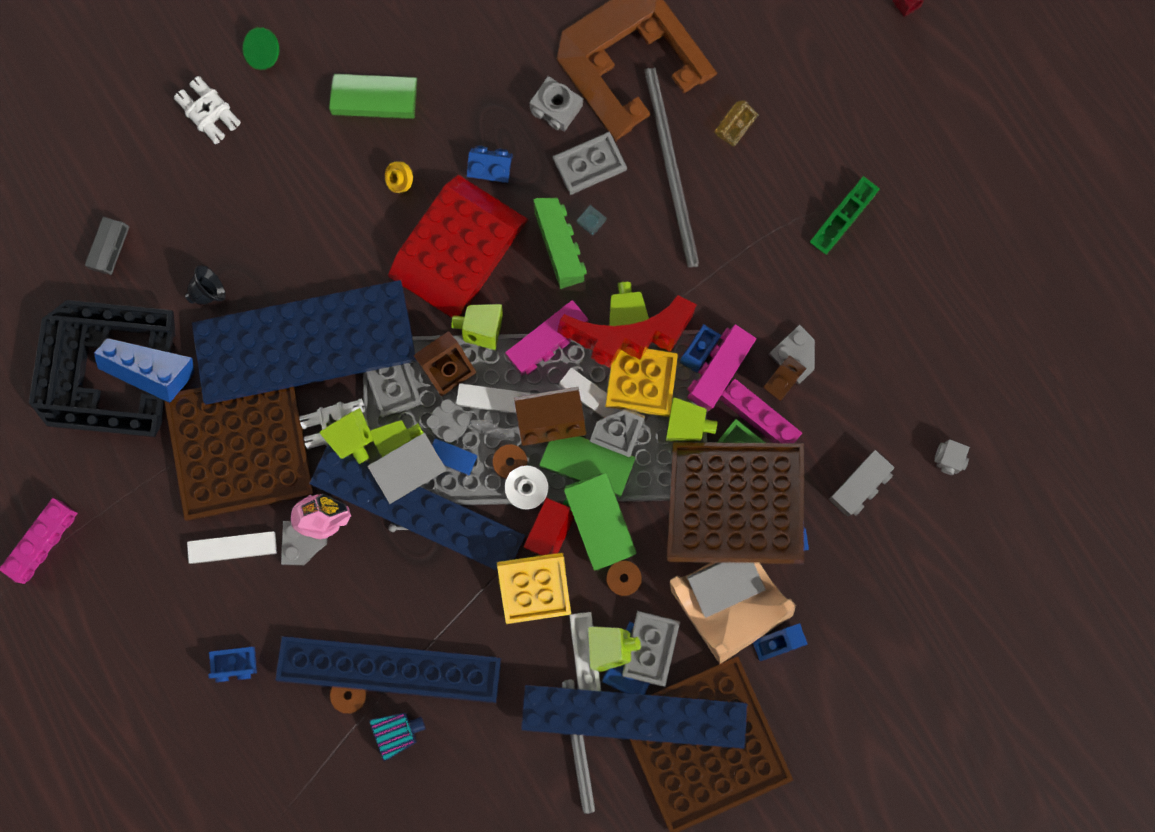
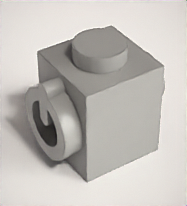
M950 439L945 443L941 442L934 462L937 463V467L942 468L941 471L949 475L957 474L965 470L968 465L969 458H967L970 447Z

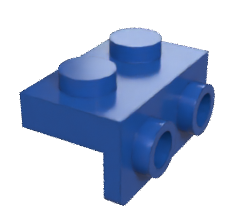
M475 146V148L470 150L467 177L508 183L513 154L508 153V150L505 149L489 151L484 146Z
M255 647L209 652L211 674L208 675L209 679L215 678V682L229 681V676H237V680L250 679L251 674L257 673Z

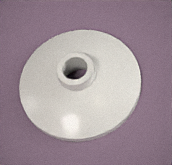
M521 466L514 469L508 475L505 482V493L508 500L514 506L521 509H532L539 506L545 500L548 493V482L545 475L539 469L532 466ZM524 484L531 486L529 492L523 491L522 486Z

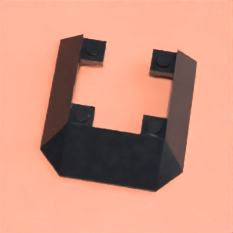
M66 300L42 318L29 404L46 426L156 437L163 422L164 400L154 395L141 394L138 413L98 410L101 391L99 389L83 388L89 348H99L107 338L109 339L110 330L150 334L148 348L171 353L173 337H176L174 311Z

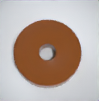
M512 444L500 447L493 456L494 470L503 479H507L514 469L527 466L528 464L525 452L520 447ZM508 459L514 460V464L512 466H508L506 464V461Z
M619 561L614 563L608 570V587L619 596H629L635 593L641 584V572L632 562ZM623 574L627 575L628 581L621 582L620 576Z
M332 687L330 700L334 708L339 712L346 714L355 713L362 708L366 701V690ZM348 691L352 693L350 700H346L344 697Z

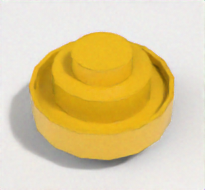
M401 161L393 162L386 168L385 181L389 189L395 193H402L408 191L411 187L413 175L406 163Z

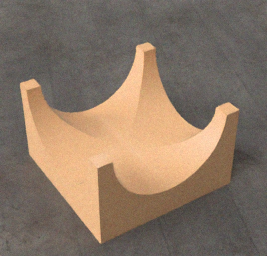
M710 562L687 576L675 577L670 581L672 594L719 664L773 630L794 614L795 605L791 599H787L777 589L760 563L754 564L765 587V591L707 618L704 617L687 577L718 562Z

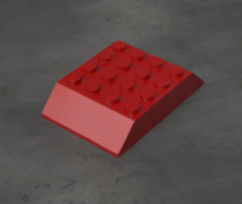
M457 175L443 187L398 251L388 277L393 281L401 280L404 288L451 318L453 316H462L528 219L462 176Z

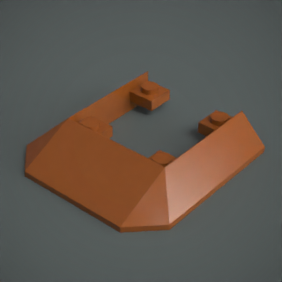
M610 0L562 31L557 61L615 141L630 132L635 125L649 117L650 112L639 97L622 107L601 78V75L614 68L613 61L605 52V49L636 29L648 45L664 36L685 64L683 68L672 74L673 80L683 93L698 84L702 85L717 75L715 69L664 0Z

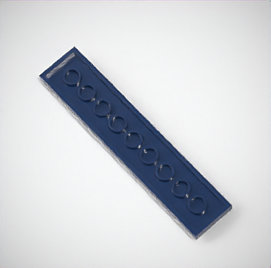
M329 444L327 445L309 484L497 571V562L515 559L525 538L524 534L420 486L390 504L368 468L370 463L364 461L358 464L353 455L342 459Z
M282 636L275 680L277 682L496 703L501 658Z
M525 685L522 730L744 749L747 703Z

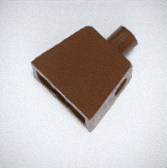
M789 355L763 388L781 401L807 368Z

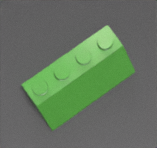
M558 198L533 199L534 212L560 289L584 282V275L587 274L584 262H579L577 255H580V250L577 242L573 243L571 236L574 233L571 224H567L564 217L567 216L564 204L560 205Z

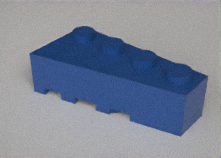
M107 338L94 352L99 370L169 403L195 374L191 357Z

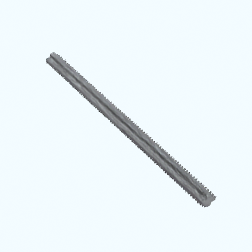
M656 68L645 69V76H647L648 90L651 95L653 112H655L654 117H656L657 131L660 136L663 158H665L668 180H670L669 185H671L683 247H685L686 261L688 262V267H697L699 262L696 260L698 257L695 255L697 253L694 250L696 247L693 245L695 242L692 240V230H689L691 229V225H688L690 220H687L689 215H686L688 212L685 210L687 208L684 205L686 203L685 197L681 193L683 190L680 188L682 185L679 183L681 181L678 178L680 176L676 161H674L676 158L673 156L675 153L669 134L667 117H665L666 112L663 107L664 104L657 80Z

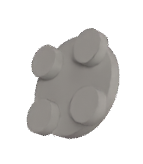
M449 399L444 400L441 405L435 408L427 419L428 427L432 429L438 438L447 443H452L460 438L470 424L469 415Z

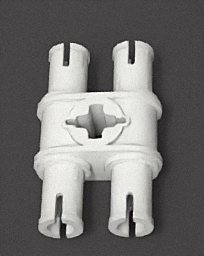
M196 77L195 80L199 86L194 80L191 81L190 86L201 98L194 102L185 90H181L179 93L184 99L178 94L175 95L174 99L183 107L186 117L190 118L197 125V129L205 132L213 143L217 144L220 141L215 135L223 140L225 135L216 127L214 122L220 118L230 130H234L236 128L231 121L238 127L240 120L229 110V104L219 97L215 89H210L201 77Z
M358 399L346 404L338 402L337 405L326 408L320 407L317 409V412L301 415L299 420H303V422H300L303 429L321 424L323 430L333 424L334 420L338 421L359 408L362 413L365 412V407H362L364 403L362 399ZM320 433L304 436V441L308 442L305 443L308 450L321 445H328Z

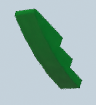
M863 176L827 219L810 243L827 255L878 193L880 188Z

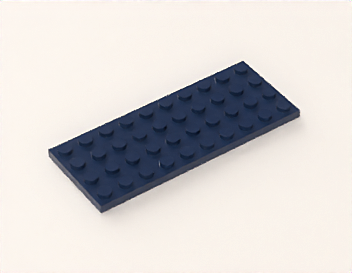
M401 280L192 322L205 405L417 361L413 356L415 355V348Z

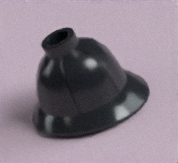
M199 265L194 270V276L188 284L185 297L191 304L206 305L213 301L225 300L226 294L218 276L210 268Z

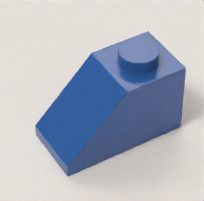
M800 623L761 637L753 642L759 661L808 644Z

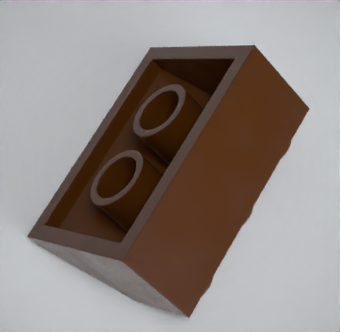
M579 387L514 398L522 446L586 435Z

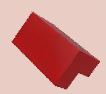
M546 498L524 548L539 556L557 554L574 520L571 508Z

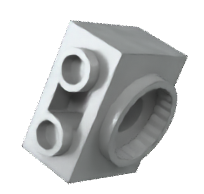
M549 76L530 101V110L535 117L539 119L544 118L552 128L556 130L561 129L564 132L583 106L582 97ZM554 100H561L563 103L561 105H554L552 102Z

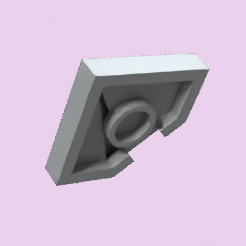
M801 325L794 329L769 353V356L779 366L791 355L807 368L797 380V385L814 371L815 340Z
M625 408L596 422L590 442L630 457L645 416Z
M283 521L281 565H305L319 550L327 545V538L315 539L302 535L293 529L291 521Z

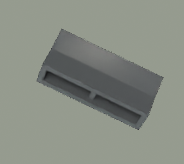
M103 217L85 266L88 269L112 275L129 226L121 221Z

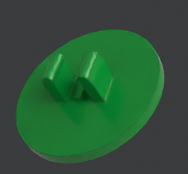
M262 27L254 28L246 35L243 42V54L248 64L255 69L265 70L272 67L277 61L279 43L274 33L269 29Z

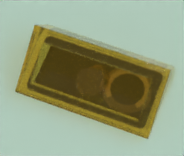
M738 101L714 133L730 145L735 146L758 114L746 101Z

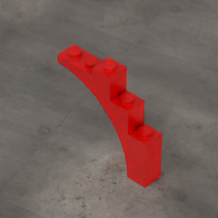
M677 295L673 302L659 314L645 321L619 326L596 325L564 314L560 319L557 332L563 337L579 343L582 347L592 350L591 358L597 363L610 368L621 350L641 360L651 342L671 352L691 320L697 304Z

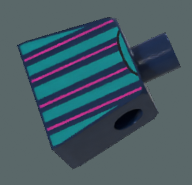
M407 713L369 721L383 761L394 757L417 743L414 733L426 729L422 717L410 721Z

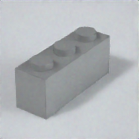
M875 450L832 495L829 501L847 517L852 514L856 516L865 507L862 503L866 498L871 500L878 493L877 486L881 482L885 485L891 479L893 474L890 472L895 467Z

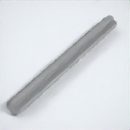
M573 680L562 682L563 688L575 689ZM571 734L583 812L592 813L595 811L583 735Z

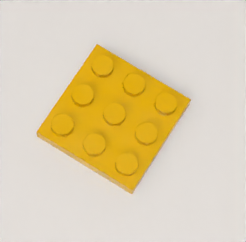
M647 349L640 360L621 350L611 365L605 407L620 410L626 408L634 412L669 417L678 353Z
M563 553L497 562L506 624L571 615Z

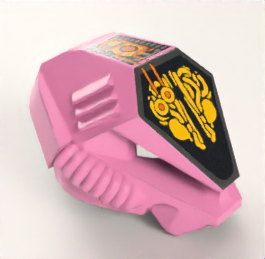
M324 494L309 495L293 507L291 523L293 529L302 535L315 539H325L335 534L339 530V526L346 525L351 517V513L346 504Z

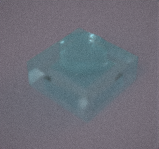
M590 205L579 217L577 223L593 236L604 224L606 217Z

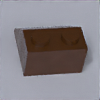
M449 331L413 355L441 397L458 386L459 383L461 384L477 373L461 346Z

